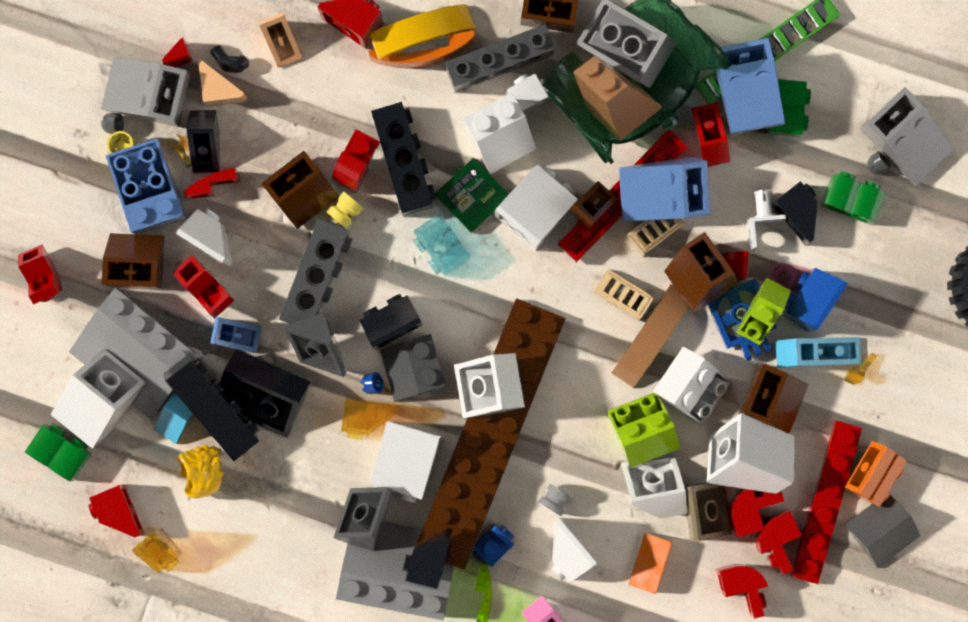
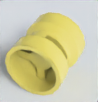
M123 131L111 134L107 141V149L110 154L138 145L132 136Z
M343 192L338 197L339 202L337 205L331 206L326 213L347 229L352 224L351 218L359 215L364 208Z

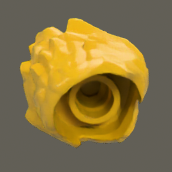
M203 444L202 447L197 446L193 450L179 454L177 461L181 467V476L187 478L185 494L193 499L209 497L219 490L224 474L221 471V458L218 457V454L222 452L221 448L215 446L208 447L206 444Z

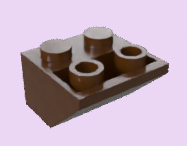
M524 0L520 25L538 27L546 24L547 29L573 33L578 0Z
M302 151L261 183L297 230L339 197L305 151Z
M706 232L682 246L664 271L693 314L739 284L734 271Z
M110 233L103 255L101 285L119 288L162 289L165 236Z
M764 363L758 364L738 414L742 413L790 434L809 384Z

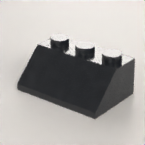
M237 349L226 365L220 381L225 388L223 394L228 400L233 398L242 409L240 414L245 420L250 418L254 424L288 438L311 383Z

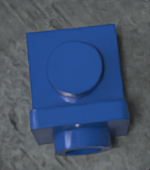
M494 525L475 544L473 549L492 567L515 545L511 541L514 535L504 525L500 528Z

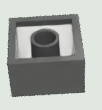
M431 334L380 350L394 402L446 387Z

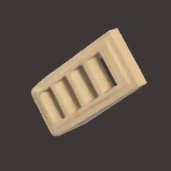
M681 218L672 219L675 225L671 227L666 219H659L667 229L663 233L654 220H645L626 236L639 253L644 256L685 223ZM648 225H650L659 236L657 239H655L646 228ZM640 231H642L644 235L648 238V240L651 242L648 246L638 235Z
M609 269L594 290L596 294L637 321L642 318L654 297ZM610 280H615L616 282L609 293L604 292ZM619 286H624L625 288L618 299L614 298L613 295ZM628 292H633L634 294L627 305L622 303ZM638 297H641L643 300L636 311L633 310L632 306Z

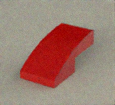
M236 168L208 175L184 190V197L188 200L215 196L214 186L240 182L239 171Z

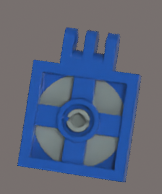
M756 278L732 288L707 305L726 349L739 344L746 361L752 359L749 352L751 347L756 357L762 355L758 344L736 333L751 302L760 289ZM776 324L773 325L771 330L777 328ZM765 337L762 345L767 353L772 351L767 337Z

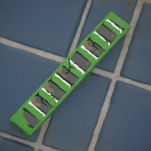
M815 0L760 39L769 38L775 62L834 21L841 14L831 0ZM716 70L694 85L707 104L716 103L722 99Z

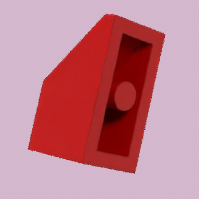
M718 103L691 108L701 158L707 161V167L731 162L728 140Z
M125 484L115 486L89 497L91 502L88 505L89 511L94 519H98L100 524L132 537L145 534Z

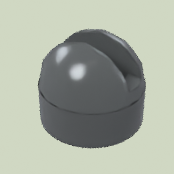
M120 113L106 114L101 121L102 129L109 134L123 131V116Z
M879 150L871 155L867 161L868 168L874 166L873 174H881L891 168L890 162Z

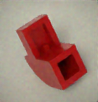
M356 129L345 150L341 152L332 173V180L357 193L369 171L368 165L380 145V141Z
M43 244L18 255V267L28 283V297L33 305L39 302H48L58 292L63 291L58 273Z
M193 255L172 272L183 287L200 302L214 319L235 301L216 277Z
M740 490L733 497L729 506V516L734 536L741 537L763 531L764 527L759 508L784 502L782 491L777 494L757 491L758 495L755 496L753 490Z
M784 510L767 518L763 522V531H759L756 534L757 551L761 554L770 551V555L767 558L774 571L778 569L779 573L783 575L793 571V568L782 545L802 536L791 511Z
M732 564L716 568L723 596L730 597L744 593L750 616L754 619L765 616L763 609L767 608L763 592L759 593L758 589L768 587V584L760 572L744 564Z

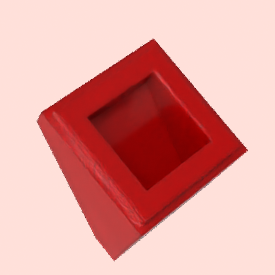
M183 37L162 59L164 65L178 67L193 61L188 44Z
M748 251L725 253L724 259L734 271L737 280H744L748 277Z

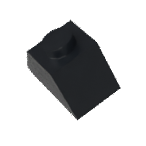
M189 111L186 131L193 173L219 172L220 138L217 111Z
M800 181L773 202L772 206L780 215H786L784 221L802 243L807 245L814 240L818 201L814 198L816 196L814 190L807 183L803 184Z
M447 528L415 546L412 555H406L403 565V571L407 572L406 582L438 589L453 529Z

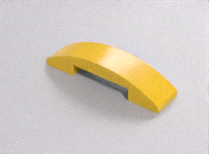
M460 4L431 10L397 21L371 32L369 36L378 59L401 53L406 48L451 34L475 30L476 28L467 5Z

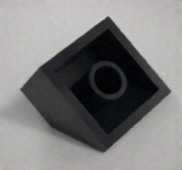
M398 294L386 301L388 305L380 310L375 306L362 313L364 318L359 321L373 349L377 350L423 326L407 295L402 297L401 294Z

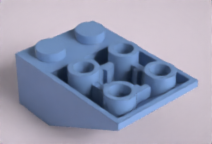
M769 38L715 48L714 65L731 135L784 125L785 121L775 62Z
M157 138L105 155L131 233L141 234L187 218L179 191Z
M693 156L619 167L623 221L680 219L710 214L707 161Z

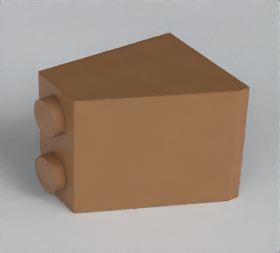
M593 56L573 72L587 110L619 140H622L662 109L661 105L633 79L596 56Z

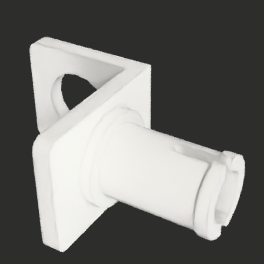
M771 190L754 192L757 215L746 221L749 251L757 249L755 224L783 222L786 219V215L773 214Z

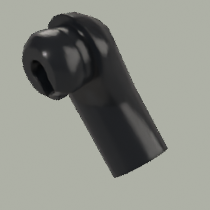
M217 45L210 50L213 58L225 72L241 73L249 67V60L244 55L239 57L228 56L221 45Z

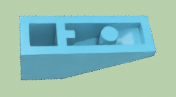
M860 337L776 340L777 367L861 364Z

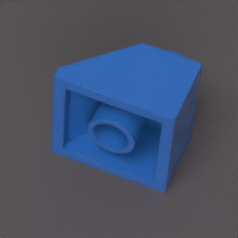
M817 268L810 270V272L805 270L797 281V284L800 286L795 295L789 294L782 315L808 332L818 330L848 283Z

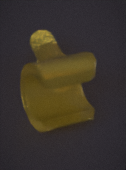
M177 134L180 139V143L177 146H172L171 141L167 139L168 146L172 150L177 151L187 168L191 167L192 163L184 149V138Z
M871 353L859 370L850 367L844 380L853 385L862 382L865 372L877 356Z

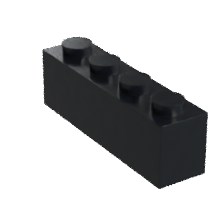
M189 353L163 373L165 381L234 462L259 442L256 434L259 429L250 418L245 420L240 414L242 409L233 398L230 400L226 398L223 394L225 388L217 378L211 380L206 374L208 368L199 357L194 359Z

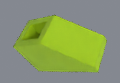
M766 278L751 302L736 333L761 345L785 309L791 290Z

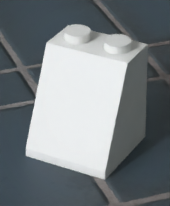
M512 92L464 118V130L490 175L536 150L526 117Z
M536 165L495 209V217L534 250L541 245L578 200L575 197L576 191L566 183L561 185L554 179L556 174L545 165L542 168Z
M103 349L72 375L51 415L93 449L110 433L146 382L107 350Z
M742 413L709 437L707 482L777 494L791 485L794 480L795 436Z
M387 421L370 484L375 485V487H389L392 489L391 491L401 493L400 498L406 501L416 503L417 498L422 500L441 436Z

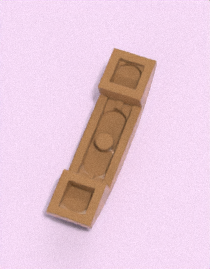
M672 284L669 285L655 309L611 372L633 388L648 369L688 308V305Z

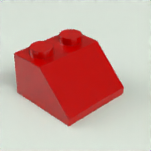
M332 0L321 2L317 7L322 20L364 49L371 42L369 34L380 29L383 25L381 11L378 10L380 6L373 0Z

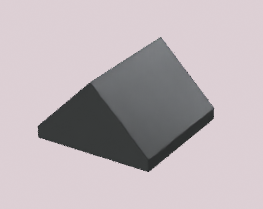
M324 312L288 324L285 327L287 336L300 363L342 377L346 375L338 343Z
M389 487L350 488L333 538L374 551L390 504L392 489Z
M891 495L880 507L871 504L844 524L876 568H879L920 537V533L911 515Z

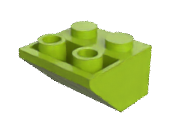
M656 393L648 394L607 411L630 468L681 448L675 426Z

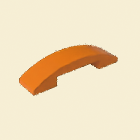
M474 30L448 35L449 46L398 56L394 54L378 59L375 49L368 51L370 60L380 65L394 68L426 67L446 61L464 51L475 41Z

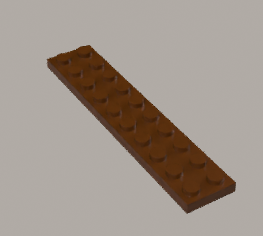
M515 299L494 354H516L525 407L467 418L416 546L447 528L453 529L445 562L465 570L566 318L520 299Z

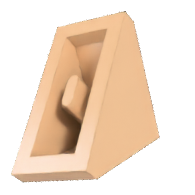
M284 13L259 22V26L278 68L302 58Z
M200 62L199 72L203 103L207 107L246 101L247 96L245 93L205 62Z

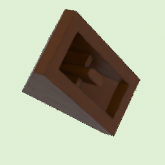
M597 181L573 204L570 212L590 229L618 199L603 184Z

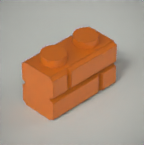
M872 441L845 488L866 502L880 507L890 495L889 490L895 480L902 475L903 467L907 460L888 447Z

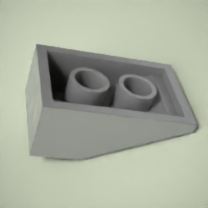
M601 0L576 44L650 88L678 41L613 2Z

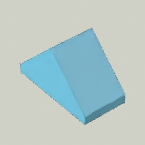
M175 393L163 407L154 430L177 444L195 416Z

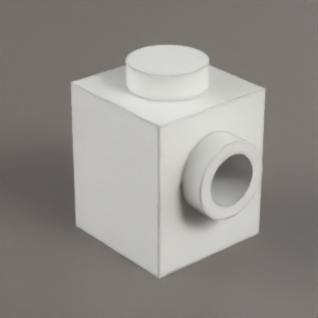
M528 74L520 76L514 81L515 85L507 89V94L513 93L524 114L547 102V93L550 92L544 79H538L536 74L530 77Z

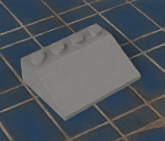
M114 288L99 306L69 351V353L85 365L105 349L144 380L146 384L131 404L150 420H153L175 393L166 383L163 373L189 353L194 359L198 357L201 360L203 359L200 354L125 292Z
M383 522L374 551L347 543L336 600L444 620L454 565L445 562L438 589L406 582L407 572L403 571L406 555H412L422 530Z

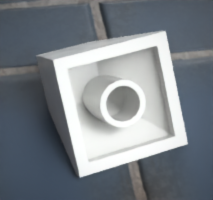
M197 209L178 229L176 234L230 267L232 258L225 227L218 222L221 217L209 209H206L205 213Z
M674 453L662 455L630 468L628 462L621 463L632 506L660 519L687 514L686 491Z
M557 518L554 521L552 561L555 565L552 569L561 580L566 577L571 582L592 568L597 562L565 524Z

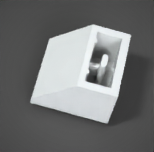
M682 347L653 392L702 426L732 381L705 358Z

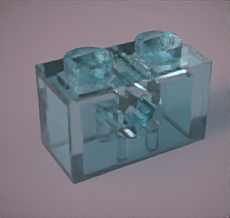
M440 213L413 231L416 236L413 242L421 253L426 250L431 260L428 263L436 275L442 273L446 277L471 259L467 250ZM437 240L440 243L446 242L445 252L441 253L439 250L435 252L434 242Z

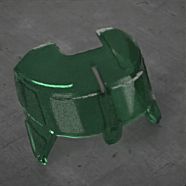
M636 0L624 8L678 42L650 88L633 79L661 105L662 109L622 140L616 138L587 110L573 73L584 64L576 53L570 52L561 59L550 71L542 85L547 92V96L574 123L605 164L607 162L610 164L614 162L611 157L612 144H624L637 140L657 127L662 131L675 127L679 121L675 112L687 101L695 89L700 71L712 69L727 70L729 68V59L723 49L697 24L693 25L683 11L671 0Z

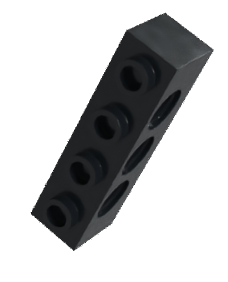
M402 102L372 110V117L402 216L433 208L432 200L437 198L433 185H427L424 175L429 174L425 159L419 160L417 149H420L421 145L417 133L411 134L409 124L414 122L410 109H404ZM395 127H401L405 133L402 138L393 139L390 137V131ZM403 152L412 155V161L407 165H402L397 161L398 156ZM409 178H417L420 181V186L418 189L410 191L405 187L406 181Z

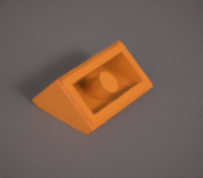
M644 533L628 584L656 594L672 542Z

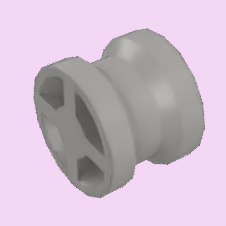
M550 484L548 486V493L546 496L541 497L539 502L559 516H562L564 506L570 503L573 498Z

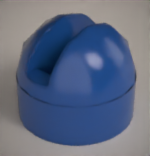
M378 372L368 373L360 381V384L364 386L362 390L366 394H378L383 391V379Z

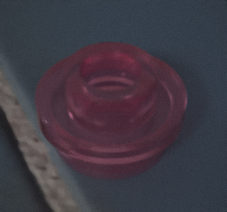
M781 263L771 270L770 280L790 289L797 281V273L791 265ZM780 272L787 274L785 282L779 280L778 275Z

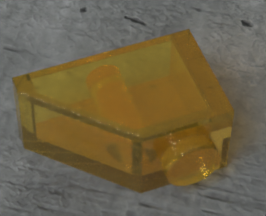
M346 399L341 432H347L346 438L362 440L363 435L372 434L387 421L399 414L401 407Z
M163 529L152 532L132 549L140 559L157 573L164 569L167 573L180 563L177 558L183 554Z

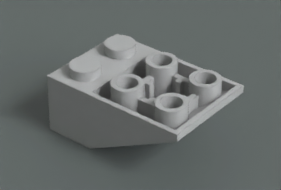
M113 58L101 110L179 128L192 76L187 70L167 65Z
M906 87L900 90L860 128L914 186H917L954 151V148L927 109Z

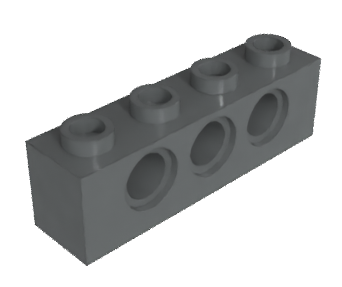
M546 24L446 61L445 69L456 93L554 55L555 47Z
M321 219L317 220L279 320L291 324L321 313L320 310L323 302L328 303L333 292V288L330 287L333 277L338 278L343 263L339 261L342 253H348L353 238L349 237V230ZM332 245L334 247V254L331 258L324 259L321 257L320 250L323 246ZM315 270H322L325 274L324 280L319 284L312 283L310 279L312 272ZM308 294L313 295L315 299L313 307L303 309L301 306L302 297Z

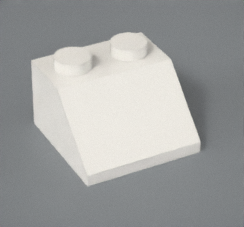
M515 353L494 354L454 365L463 418L501 413L525 407Z

